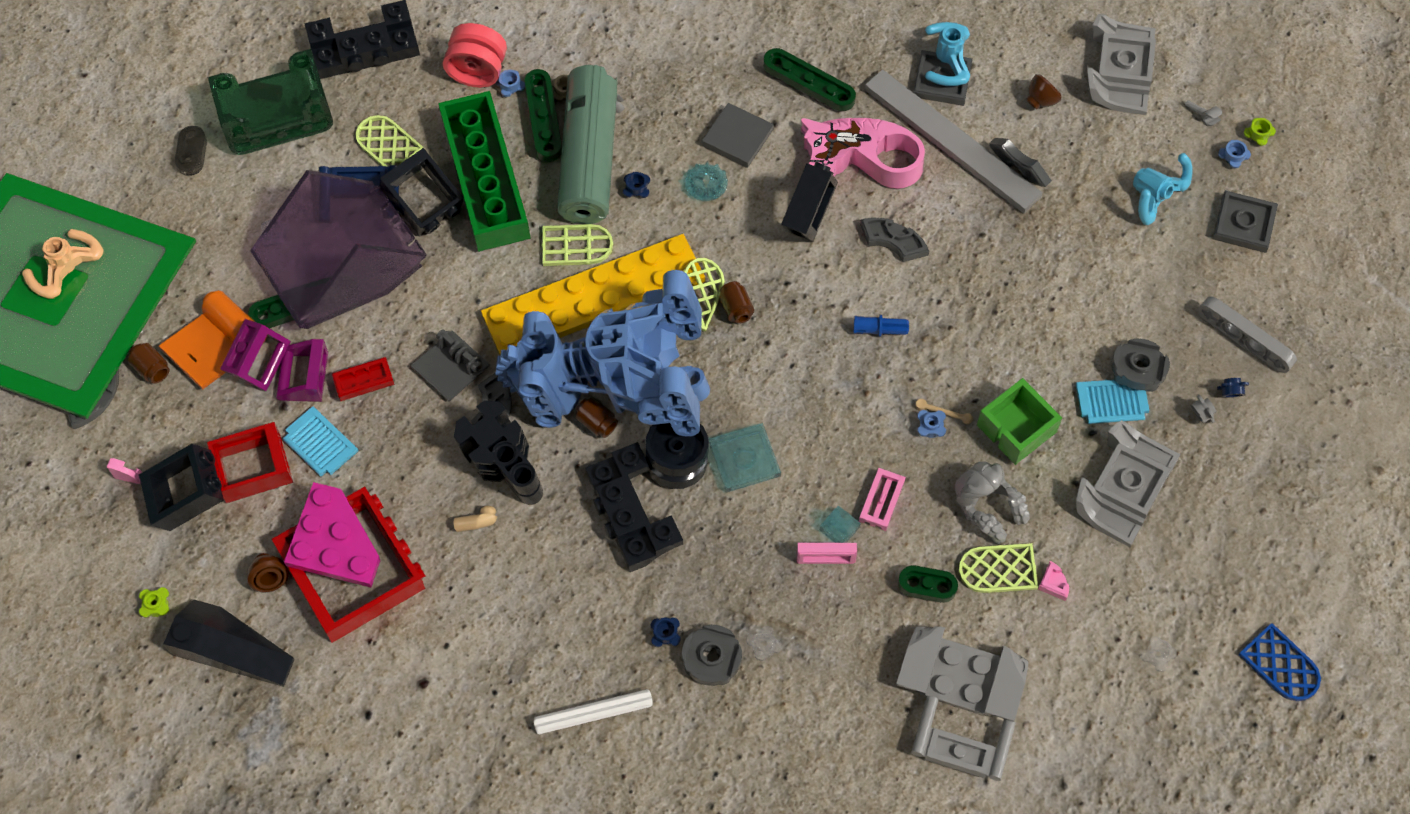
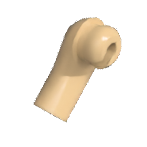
M483 506L480 509V514L454 518V528L457 532L492 526L497 520L495 515L496 509L493 506Z

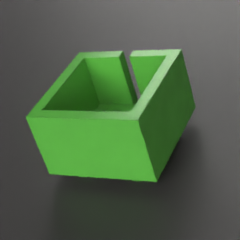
M1022 378L980 411L977 426L993 443L999 440L998 448L1016 465L1057 433L1062 417Z

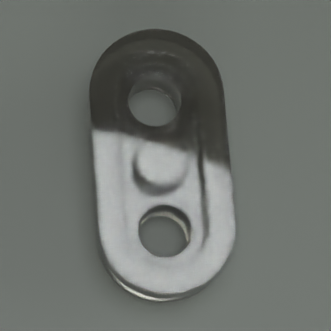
M187 126L179 133L175 164L178 171L183 175H195L203 168L207 138L202 128Z

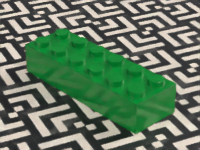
M490 91L438 103L478 252L531 239L528 220Z

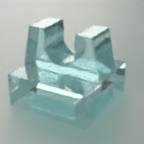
M837 506L820 525L819 530L835 543H847L860 528L861 523Z

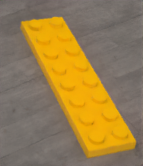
M683 233L483 309L481 314L499 356H501V350H507L508 345L516 347L517 343L522 339L523 318L528 312L539 311L545 313L550 318L559 338L589 327L592 321L604 310L612 308L613 312L622 311L631 304L642 302V296L647 291L663 289V275L671 270L684 271L688 263L695 260L696 257ZM698 262L694 263L697 271L702 270ZM692 267L688 269L687 274L693 273ZM703 273L699 275L702 283L705 282V275ZM695 276L689 277L692 286L698 285Z

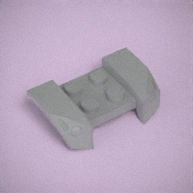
M1098 14L1092 26L1094 29L1093 41L1102 43L1099 72L1087 67L1088 88L1092 100L1113 111L1146 115L1152 82L1156 28L1122 23L1109 18L1105 14Z
M1121 420L1108 431L1107 445L1114 449V452L1095 486L1093 487L1087 479L1081 478L1076 508L1077 513L1096 530L1131 547L1180 454L1143 435Z
M918 626L915 628L908 644L896 685L920 692L926 698L927 696H934L939 699L938 702L976 714L993 715L1012 722L1015 721L1026 682L1027 659L1006 646L1002 647L999 656L944 639L942 637L945 627Z

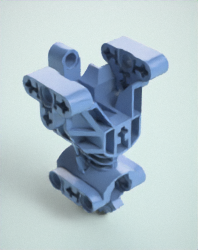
M680 270L666 272L663 275V289L647 291L642 296V302L631 304L625 310L613 312L612 308L604 310L592 321L587 330L586 337L570 343H562L550 318L545 313L539 311L528 312L523 318L522 339L517 343L516 347L508 345L507 350H501V356H497L496 375H498V381L503 382V387H510L511 393L517 392L532 416L536 417V423L542 427H557L561 424L562 415H568L575 408L581 393L597 392L608 394L617 413H623L625 410L638 414L640 422L649 425L670 423L674 432L681 436H694L700 431V401L706 399L710 394V386L705 374L701 369L692 366L668 367L680 356L676 347V335L683 340H695L701 336L702 308L689 276ZM599 381L600 384L603 385L605 389L592 388V387L597 386V382Z

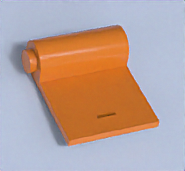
M220 290L209 292L204 297L202 304L203 314L159 345V349L202 390L226 373L220 368L244 320L254 321Z

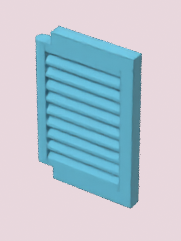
M1115 380L1076 382L1081 418L1087 417L1088 424L1120 422L1121 420H1145L1144 413H1149L1150 411L1146 390L1132 389L1126 385L1118 384Z
M314 406L285 429L287 435L283 438V441L320 477L326 472L332 475L359 451Z

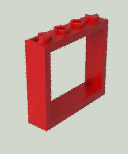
M365 486L346 498L355 514L367 509L409 579L334 622L303 570L288 567L331 643L425 589L422 579L426 575L421 569L418 562L412 564L408 557L412 552L403 538L398 541L394 534L398 530L390 516L384 518L380 511L384 508L376 494L371 496ZM297 525L272 538L284 561Z

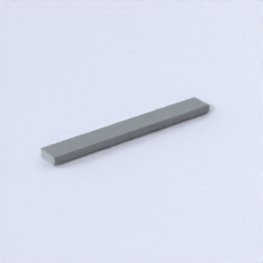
M883 69L865 84V91L1023 214L1041 198L1043 192Z

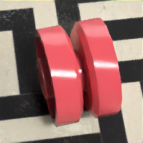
M465 23L454 27L448 42L449 47L445 52L442 62L445 72L457 82L471 87L482 88L495 84L499 78L502 68L501 63L507 50L504 38L492 28L481 24Z

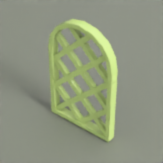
M376 115L368 117L359 124L356 130V139L359 146L381 166L388 167L385 163L395 165V163L404 162L424 148L397 125L396 122L386 116ZM372 121H382L381 126H372ZM385 121L392 126H385ZM361 130H368V137H359ZM372 130H381V137H371ZM385 130H394V136L384 137ZM397 131L402 133L404 136H397ZM397 140H406V147H396ZM361 141H367V147ZM371 141H380V148H370ZM384 141H393V148H383ZM410 141H411L416 147H409ZM396 151H405V158H396ZM409 151H415L409 156ZM372 152H379V158ZM383 152H392V159H383Z
M697 258L688 263L683 272L689 277L695 276L698 285L693 286V289L700 288L703 298L698 299V301H704L708 309L702 312V316L708 314L705 323L702 318L701 330L705 332L719 301L720 289L724 285L725 280L723 272L715 262L707 258ZM702 262L705 269L697 271L694 263ZM692 267L693 273L687 274L688 269ZM715 270L719 279L713 280L710 271ZM706 273L709 282L702 284L699 275ZM720 283L719 290L717 291L715 284ZM711 285L714 295L707 296L704 287ZM715 298L711 307L709 300Z
M1032 543L973 548L963 555L959 563L961 581L967 588L975 592L992 593L1038 590ZM1014 549H1025V550H1024V551L1021 553V555H1020V554L1017 553ZM994 550H1005L1000 556L994 552ZM979 551H985L980 557L974 554ZM1028 551L1030 552L1031 563L1024 558ZM1008 552L1017 557L1012 565L1003 559ZM988 553L997 559L992 566L983 561ZM969 555L977 560L971 568L964 563V560ZM1020 560L1029 566L1023 574L1015 568ZM999 562L1008 567V570L1003 575L994 569ZM979 563L988 569L983 576L974 571ZM962 567L967 570L965 575L963 574ZM1031 570L1034 582L1026 577ZM1011 571L1020 577L1015 584L1006 579ZM991 572L1000 578L994 586L985 580ZM970 574L979 579L975 585L970 584L966 580ZM1023 580L1029 584L1027 586H1018ZM1003 581V582H1005V583H1006L1008 586H1010V587H998V586H999V585L1001 584V582ZM984 583L989 588H979V585Z

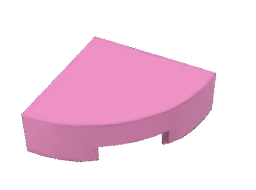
M110 458L107 468L115 479L141 485L139 474L142 473L141 470L138 468L136 470L123 467L124 461Z
M1050 561L1038 590L1066 601L1069 593L1066 577L1062 573L1061 568Z

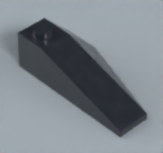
M195 599L175 616L163 643L172 656L282 687L286 683L295 660L291 655L224 608Z

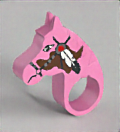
M806 118L801 119L803 125L801 131L805 135L804 149L808 150V154L811 157L809 164L814 166L815 162L830 167L834 177L853 164L881 185L899 189L911 186L922 175L925 154L924 145L915 134L900 125L872 118H840L821 123ZM902 150L911 154L916 161L904 168H892L883 164L877 156L883 151Z

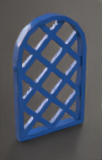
M1273 623L1238 654L1275 691L1286 699L1293 701L1307 700L1314 696L1320 687L1321 676L1317 666ZM1269 631L1270 639H1260ZM1274 632H1275L1282 640H1274ZM1260 643L1270 644L1271 653H1260ZM1255 644L1256 653L1246 652L1250 647H1252ZM1275 644H1284L1286 654H1275ZM1290 647H1291L1298 655H1290ZM1249 657H1256L1257 665ZM1261 657L1271 658L1272 668L1261 667ZM1275 658L1286 659L1287 669L1276 668ZM1290 659H1300L1302 669H1291ZM1306 663L1309 664L1312 670H1306ZM1264 672H1272V679ZM1276 672L1287 673L1288 683L1277 682ZM1291 673L1302 674L1303 684L1292 683ZM1306 674H1314L1316 684H1307ZM1280 687H1288V693ZM1292 687L1303 688L1304 696H1293ZM1307 688L1314 690L1310 694H1308Z

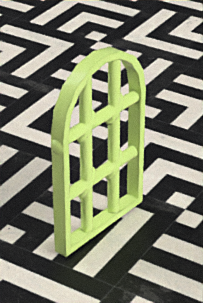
M600 225L543 226V266L601 263L612 253V236L607 229ZM591 229L599 230L606 235L591 236ZM564 230V235H561V237H546V231ZM568 230H587V235L568 236ZM587 240V247H584V249H568V242ZM610 240L609 248L591 249V241ZM546 241H564V248H561V250H546ZM606 252L599 258L591 259V254ZM572 253H587V259L568 260V255ZM546 254H564V260L546 261Z

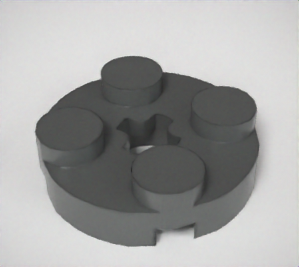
M1131 339L1127 344L1122 346L1120 344L1114 352L1111 361V368L1115 374L1114 380L1118 384L1126 385L1132 389L1149 392L1156 391L1167 377L1170 368L1169 358L1167 354L1164 357L1163 353L1159 351L1160 346L1146 339ZM1138 361L1143 362V366H1145V368L1138 367L1135 364H1137Z
M706 625L696 632L693 631L686 638L682 648V661L685 672L693 680L703 685L716 686L725 685L730 682L731 678L737 674L742 662V649L735 635L729 629L720 625ZM711 648L716 649L717 655L720 656L718 660L715 659L713 662L707 661V657L703 656L705 652L709 653Z

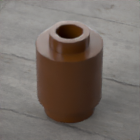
M737 281L729 282L721 287L720 300L729 321L738 324L747 322L754 313V307L745 287Z
M137 344L130 350L129 364L146 381L157 384L168 376L170 369L167 361L151 344Z
M594 397L583 399L576 407V420L596 436L606 438L617 427L618 420L615 418V414Z

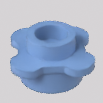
M516 70L503 71L495 83L497 86H500L501 94L505 97L525 89V83L520 80L519 72Z
M1231 140L1226 145V148L1219 150L1218 155L1220 158L1225 159L1230 167L1239 168L1242 161L1250 158L1251 153L1242 141Z
M922 410L918 413L917 418L920 420L918 433L921 436L935 438L945 435L946 428L943 421L946 415L943 411L927 412Z

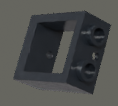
M424 148L380 178L379 187L418 236L425 232L427 234L434 232L441 225L440 221L446 217L451 219L462 210L461 206L464 197ZM422 169L426 171L450 201L423 222L417 218L395 190L396 187Z
M815 162L814 166L806 163L781 223L789 233L814 242L838 184L833 175L834 173L830 171V167Z
M191 443L139 474L151 526L172 531L224 501L221 491L222 484L217 476L214 464L215 457L211 450ZM191 466L197 492L173 504L168 479Z

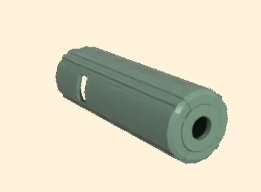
M597 65L576 67L570 71L567 79L557 209L564 219L572 223L594 224L602 221L609 214L618 81L617 77L613 79L607 75L604 67Z

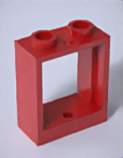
M275 422L207 442L209 450H211L215 457L214 464L217 476L222 484L221 491L226 503L294 483L281 435ZM268 444L276 471L229 485L222 458Z

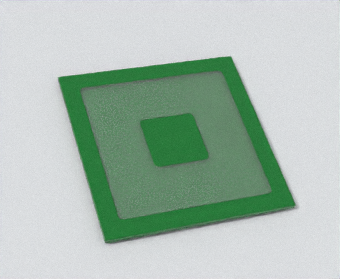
M6 173L0 181V387L88 419L192 250L196 239ZM76 229L92 235L99 241L104 250L102 257L97 261L82 262L73 271L68 273L62 280V291L59 296L53 299L39 296L25 283L22 272L24 269H31L35 279L42 286H47L48 264L44 258L42 247L49 238L60 237L68 241L70 246L90 248L86 243L68 237V231Z

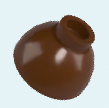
M1035 74L1028 88L1029 96L1026 98L1028 103L1036 110L1039 107H1050L1061 101L1059 91L1045 77Z
M267 553L257 555L249 566L247 573L249 586L254 591L268 593L281 588L289 577V570L280 558Z

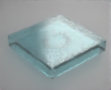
M763 423L709 439V445L726 493L781 477V471Z

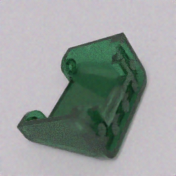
M311 49L293 54L288 60L290 70L238 84L236 77L229 73H220L207 77L218 119L232 153L238 155L252 153L323 133L332 127L333 118Z

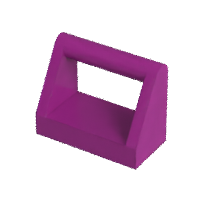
M245 319L220 369L267 392L291 341L263 324ZM267 336L278 343L258 381L249 376L248 373Z
M310 339L289 345L281 361L276 399L280 401L322 402L328 360V349L324 339ZM293 356H310L306 384L289 388Z

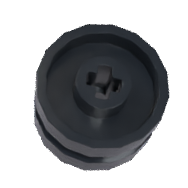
M670 423L655 424L650 427L646 435V460L649 465L648 473L655 482L670 489H684L695 485L704 476L708 466L709 441L708 434L701 424L699 433L694 436L676 434Z

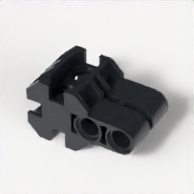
M484 400L476 406L484 418L475 425H472L464 415L456 421L454 438L463 456L469 463L473 461L478 470L477 473L484 481L501 482L504 480L521 502L527 505H534L542 499L543 488L535 469L527 460L529 444L524 432L516 420L510 422L506 413L507 409L501 402Z

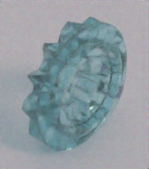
M708 161L703 165L696 163L693 169L688 170L685 178V186L689 194L702 201L719 198L726 191L728 185L725 170L720 169L718 164L715 166L710 165ZM705 175H708L710 179L707 188H705L703 182Z

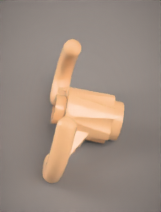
M70 229L67 233L68 237L82 241L90 248L70 246L68 241L60 237L49 238L42 247L44 258L48 264L47 286H42L35 279L31 269H24L22 272L25 283L39 296L48 299L59 296L62 291V280L68 273L73 271L82 262L97 261L102 257L104 250L99 241L92 235L76 229Z

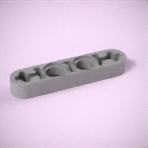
M1210 296L1198 307V312L1205 321L1278 372L1287 373L1297 362V357L1292 350L1221 300Z

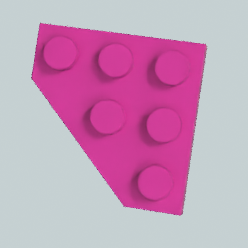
M313 482L286 555L285 565L371 588L380 564L379 555L342 489Z

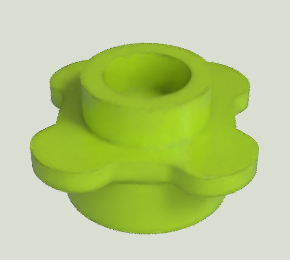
M1254 118L1251 126L1244 130V136L1251 138L1260 146L1266 145L1267 139L1270 136H1274L1276 132L1271 122L1265 118Z
M164 587L155 591L142 590L139 594V598L142 600V607L139 609L140 615L145 618L166 615L169 612L167 600L169 591ZM153 600L157 601L155 605H152Z

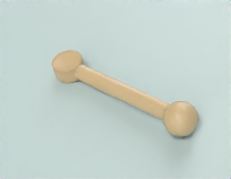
M924 399L916 401L915 407L918 411L927 409L936 412L940 410L947 416L962 420L965 424H970L973 421V417L969 413L963 415L927 404Z

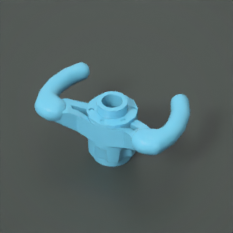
M941 22L927 26L925 31L928 35L940 32L936 48L937 58L944 63H948L955 76H944L928 71L925 74L926 79L944 86L966 84L970 79V73L963 59L964 41L970 36L968 28L951 22Z
M1181 153L1178 156V161L1182 166L1181 178L1169 177L1151 168H1142L1135 175L1133 186L1141 193L1138 212L1139 218L1144 225H1150L1155 221L1157 208L1162 201L1169 199L1174 191L1183 192L1190 186L1193 167L1191 159L1185 153Z

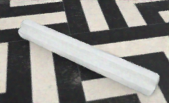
M646 689L537 716L534 718L535 730L537 734H543L648 708L653 705L650 691Z

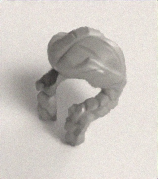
M980 461L971 466L970 469L958 478L955 484L956 500L961 506L966 519L970 520L973 525L979 527L982 532L991 537L993 543L999 545L1005 542L1007 533L994 515L990 513L985 514L975 509L978 499L992 493L1008 496V503L1017 525L1026 524L1030 520V514L1027 510V504L1024 503L1026 502V497L1018 492L1015 487L1007 483L1004 479L1005 474L1002 466L998 463L992 465L988 462Z

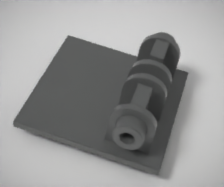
M442 329L436 335L438 343L412 364L411 367L450 402L484 372L490 364L454 331Z

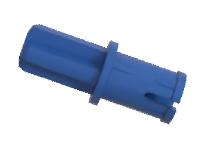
M879 315V317L854 316V334H878V337H881L882 334L906 335L909 332V321L907 319L883 318L882 315Z

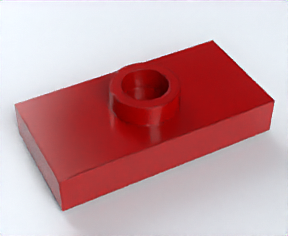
M386 357L332 373L340 402L395 385Z

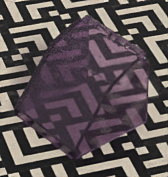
M310 170L305 171L250 250L299 328L309 329L388 295L422 267L420 262L427 256L417 240L414 241V235L405 222L401 221L402 218L389 202L380 186H374L372 181Z

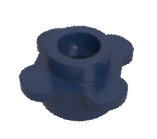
M632 172L624 177V182L626 183V188L623 189L624 196L628 198L632 196L646 198L649 196L650 192L647 188L650 183V177L641 172Z
M1241 378L1224 379V383L1221 386H1217V390H1222V397L1224 398L1241 397L1246 395L1245 386H1249V382H1241Z
M656 618L652 620L650 627L654 634L651 639L653 646L661 647L665 644L679 645L681 637L678 635L677 628L680 626V622L677 618ZM664 630L668 631L667 635L663 634Z

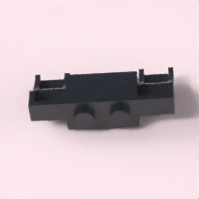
M406 0L380 5L385 22L334 33L330 17L304 23L319 80L420 56Z
M638 442L611 452V458L585 467L586 475L596 495V498L593 499L595 508L599 515L604 514L608 522L604 524L606 533L610 540H616L630 573L646 567L662 554L683 545V538L672 515L650 524L630 479L649 471L648 462Z

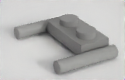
M927 696L911 753L918 757H926L925 760L982 778L987 776L992 780L1001 781L1016 723L1004 719L997 747L940 729L931 728L939 699L934 696Z

